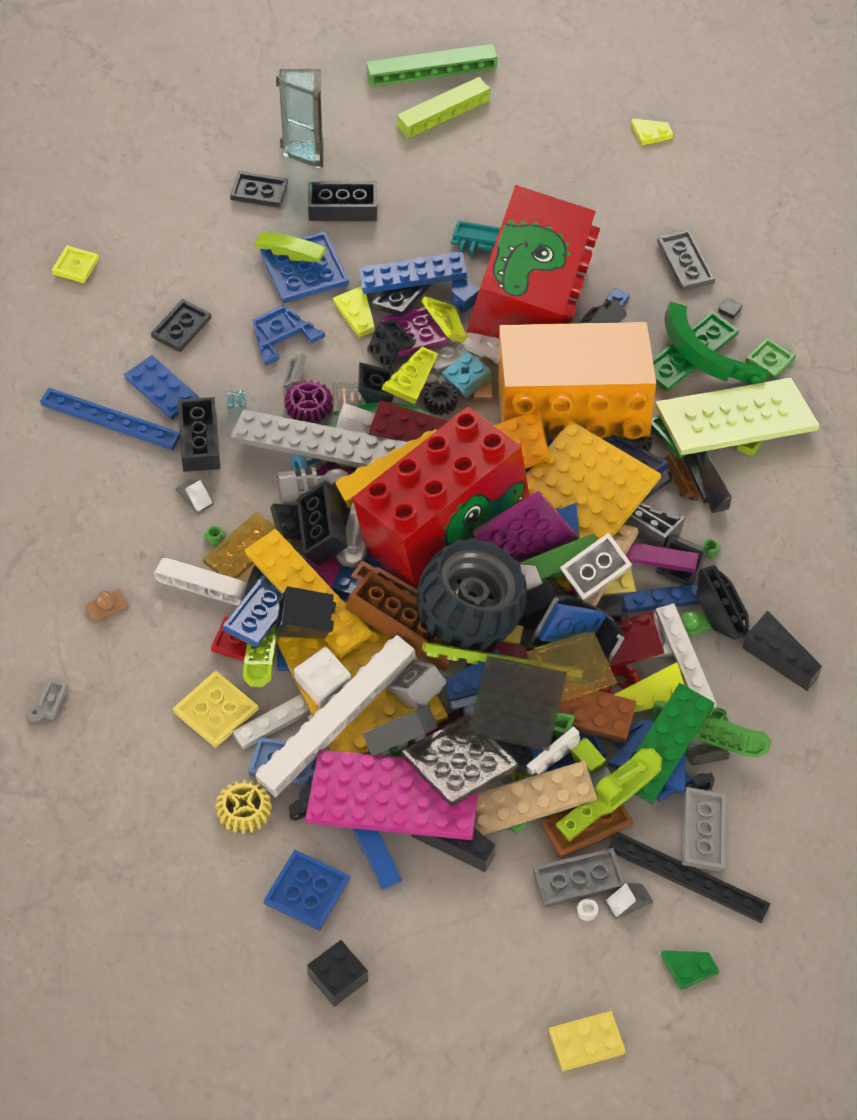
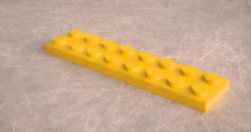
M276 529L245 549V554L282 595L287 586L334 595L333 602H336L335 613L331 616V620L334 621L333 631L329 632L327 637L323 639L340 658H343L372 637V632L356 615L345 609L346 604Z

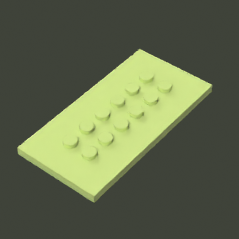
M792 378L662 400L655 403V408L680 455L801 434L819 429V423Z

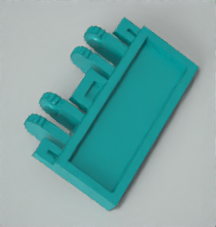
M458 220L452 235L451 244L458 245L460 241L459 252L464 253L465 248H469V256L472 257L477 244V249L492 251L500 227Z

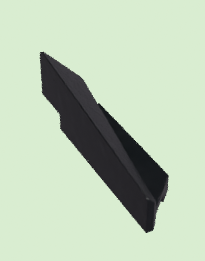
M697 452L684 456V462L699 490L703 503H709L711 513L728 510L732 496L707 452Z

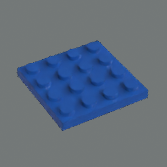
M325 231L300 238L326 247V252L319 262L292 261L288 255H273L271 249H260L261 257L283 303L349 285V279Z

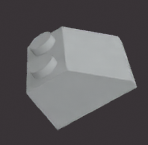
M413 660L386 688L408 707L420 709L427 706L429 700L434 695L440 693L442 687L447 682L435 665Z

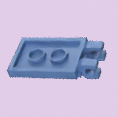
M259 737L249 768V775L256 777L255 774L258 768L263 764L266 765L271 760L274 752L281 750L285 746L286 741ZM317 757L291 783L307 786L312 784Z

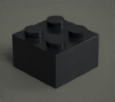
M342 940L307 964L309 978L334 1007L368 982V970Z

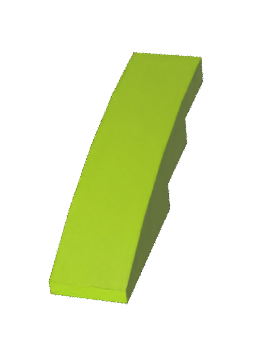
M261 232L254 243L256 249H271L273 255H288L292 261L319 262L326 252V247L278 233Z

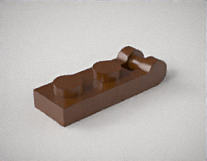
M668 454L664 460L668 461V470L675 478L674 482L680 488L679 495L693 501L698 500L700 496L699 490L682 459Z

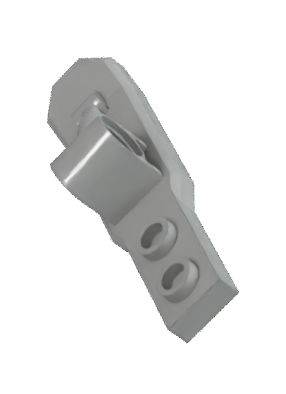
M352 503L345 527L348 547L337 554V560L342 566L355 568L358 567L361 561L365 560L367 549L364 544L355 507Z

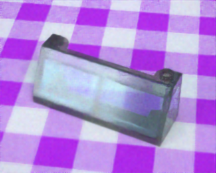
M280 69L279 76H276V87L280 88L282 121L280 149H283V155L316 168H323L324 138L322 128L321 69Z

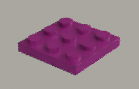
M426 307L408 311L404 317L391 315L381 318V321L395 319L415 341L413 348L399 350L398 357L416 353L421 347L432 349L449 344V338Z

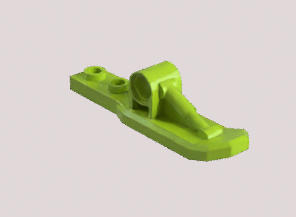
M276 623L258 647L247 643L243 679L250 687H263L272 678L277 637H275Z
M641 749L613 774L607 775L594 788L597 796L596 801L576 807L560 820L556 827L570 842L599 817L616 810L661 772V756L654 749Z

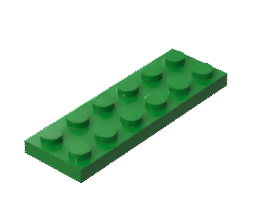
M713 310L691 327L695 335L715 352L719 351L739 333V329ZM672 343L652 358L656 384L666 392L670 391L697 369L678 352Z
M681 683L678 684L635 752L636 754L641 749H654L662 758L661 772L634 795L651 805L654 804L714 707L715 702Z

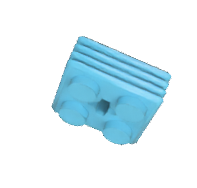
M470 352L462 355L461 358L442 372L444 381L449 382L450 386L454 385L457 392L465 398L469 397L492 378L490 369Z

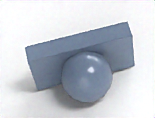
M489 692L451 701L449 703L450 709L463 707L464 716L471 721H475L482 716L483 708L476 706L474 699L476 696L480 697Z

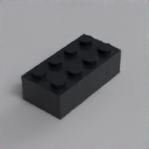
M309 182V221H377V182Z
M215 397L178 400L183 472L221 469Z
M325 480L297 498L303 555L318 566L348 547L341 495L338 489Z

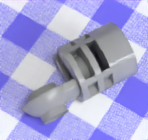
M315 467L278 472L281 504L297 506V498L326 480L331 485H334L341 477L348 476L349 474L341 469H334L325 475L317 476Z

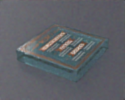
M358 382L332 383L334 415L340 414L344 403L355 407L367 404L358 392Z

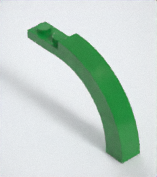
M670 301L665 312V328L672 344L687 361L708 375L726 382L730 377L751 384L764 383L768 375V369L725 357L710 349L691 329L687 319V306Z

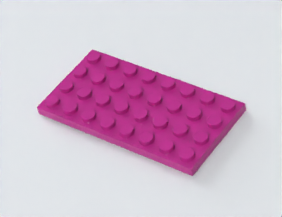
M319 750L305 818L306 824L472 840L482 765Z

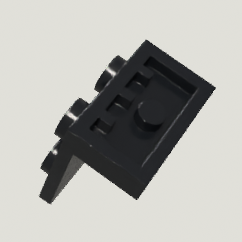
M395 319L381 321L376 327L367 350L383 368L391 370L399 350L413 348L415 341Z

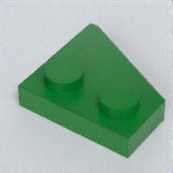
M667 950L661 952V956L680 990L719 973V969L709 952Z

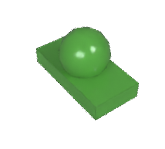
M688 611L681 617L688 637L711 630V625L704 611L699 613Z

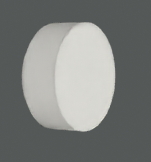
M582 899L577 905V914L582 920L591 921L598 914V905L592 899Z

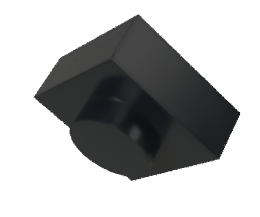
M712 772L696 775L692 779L690 788L706 791L712 789L715 781Z

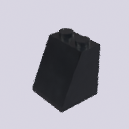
M287 586L279 601L275 637L326 638L329 632L333 631L334 621L331 620V616L335 613L336 602H333L334 595Z

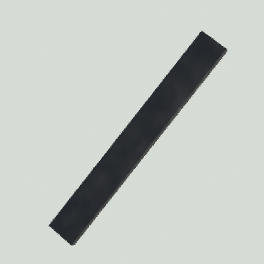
M618 831L608 848H613L615 854L759 923H762L771 903L697 868L682 865V861Z

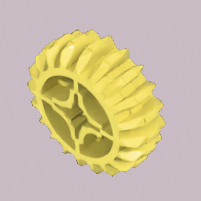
M245 779L242 781V784H238L235 780L234 786L228 784L227 790L222 789L221 795L217 797V817L220 818L222 825L226 824L228 830L233 827V832L235 833L239 829L243 834L247 829L252 833L254 827L260 830L261 823L266 824L267 818L271 815V797L267 795L266 788L262 789L260 783L254 786L253 780L249 784H246ZM255 799L260 803L258 810L254 806ZM229 804H232L234 808L232 814L227 810Z

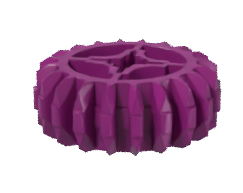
M304 379L303 383L297 381L296 386L291 385V388L287 390L284 397V408L288 416H291L294 420L297 419L311 423L317 421L320 423L321 418L326 419L327 415L331 413L333 396L325 384L321 385L319 381L314 383L313 380L306 382Z

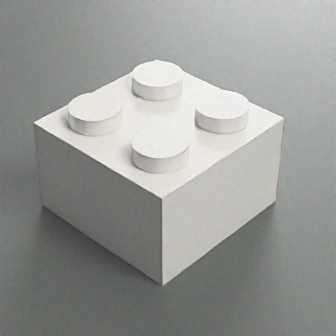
M326 646L294 669L295 680L320 708L328 703L332 695L338 694L342 690L345 682L351 680V674Z

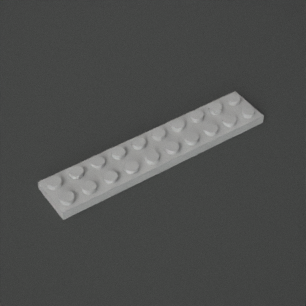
M244 409L231 435V442L355 467H365L376 458H382L393 449H399L407 443L405 441H396Z

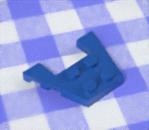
M284 305L252 319L265 366L279 360V354L272 346L302 332L312 344L325 337L323 330L316 329L309 321L305 322L298 314Z
M647 720L610 758L608 766L619 769L629 761L654 722ZM686 752L666 784L667 789L683 794L685 789Z

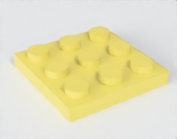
M215 671L173 708V713L213 747L217 748L233 733L232 731L238 729L259 709L256 703Z

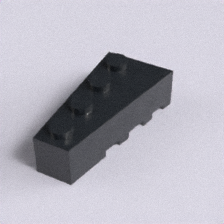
M767 610L745 635L742 648L808 691L819 678L822 665Z
M474 828L472 840L411 834V837L483 872H486L495 856L496 845L476 828Z

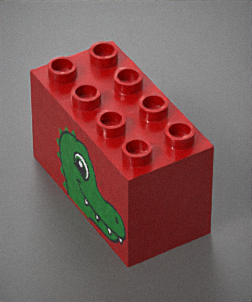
M515 185L477 295L467 333H477L499 339L500 325L571 324L577 301L571 300L569 297L579 299L585 280L584 275L578 274L577 271L587 273L593 253L592 250L585 248V246L594 248L600 232L599 227L592 225L596 211Z
M468 406L354 495L352 500L367 554L373 557L393 576L418 590L421 575L437 552L457 540L476 539L473 534L475 529L530 495L522 447Z

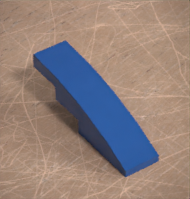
M352 828L360 849L365 854L371 870L374 871L381 889L383 890L401 882L402 879L379 831Z

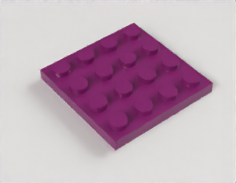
M540 491L535 492L473 531L478 541H489L502 550L505 549L518 563L578 539L577 533Z

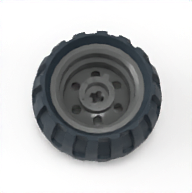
M472 538L465 541L457 540L437 552L421 575L417 591V604L421 621L425 623L428 632L439 639L444 645L476 651H483L488 647L492 648L513 632L523 615L527 599L525 575L521 572V566L518 561H515L505 549L502 550L489 541H478V539Z

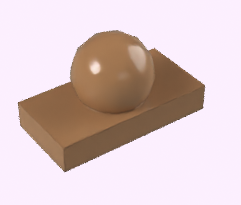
M119 588L113 592H100L96 600L85 604V609L93 622H96L128 607L129 604Z

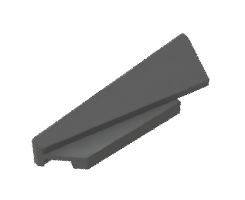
M617 299L605 301L602 306L592 307L578 324L619 323L627 316V313Z

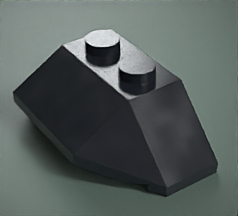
M716 565L699 570L696 596L713 630L733 640L745 637L750 631L749 615L732 581L723 572L719 571Z

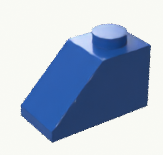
M466 279L452 280V304L465 313L475 305L479 289Z

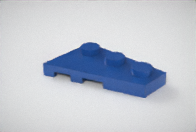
M497 649L492 653L499 654V650ZM478 661V664H472L447 679L445 687L449 702L491 692L492 689L497 687L508 689L503 665L498 664L497 668L486 666V662Z

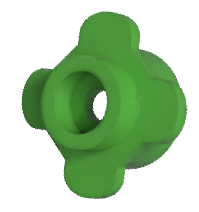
M211 526L203 536L205 540H209L212 542V545L216 546L219 544V541L226 538V532L222 531L219 526Z
M714 539L704 540L702 547L711 549L708 551L707 556L710 559L715 558L716 553L721 550V546Z

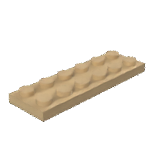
M585 761L479 793L475 828L485 835L596 801L597 796Z

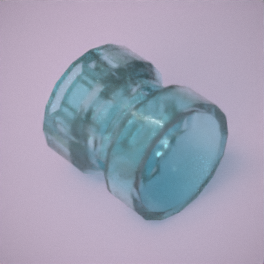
M238 389L236 392L232 390L226 391L228 409H232L235 406L246 407L244 389Z

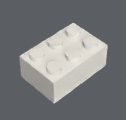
M607 533L561 566L560 569L582 600L586 601L631 569L632 564L611 535Z

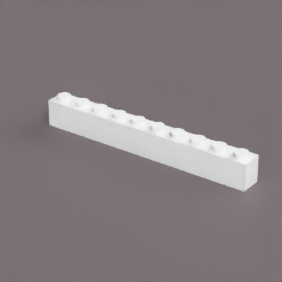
M398 635L393 639H389L385 643L384 648L379 653H375L371 657L370 662L365 667L362 666L352 680L345 682L338 694L332 695L328 703L323 708H319L315 712L314 717L309 722H305L301 726L300 731L295 736H291L281 750L274 752L271 760L266 765L263 764L258 768L255 774L258 783L276 798L318 756V751L324 750L416 658L415 649Z

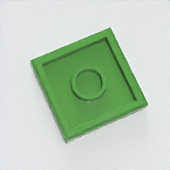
M766 338L746 357L745 362L768 369L767 376L775 380L795 360L796 356L774 341Z

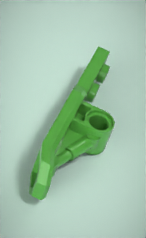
M658 700L654 703L651 721H656L666 703ZM719 707L712 708L694 737L699 741L743 756L755 758L768 753L771 739L764 732L749 730L730 723L727 712Z

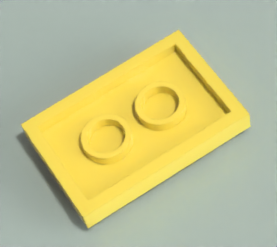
M612 1011L549 1028V1034L562 1072L624 1055L626 1052Z

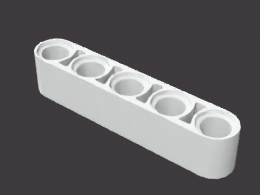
M169 558L161 559L153 575L161 583L233 605H239L243 601L247 584L241 580Z

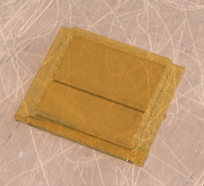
M594 631L542 645L526 653L549 705L617 684Z

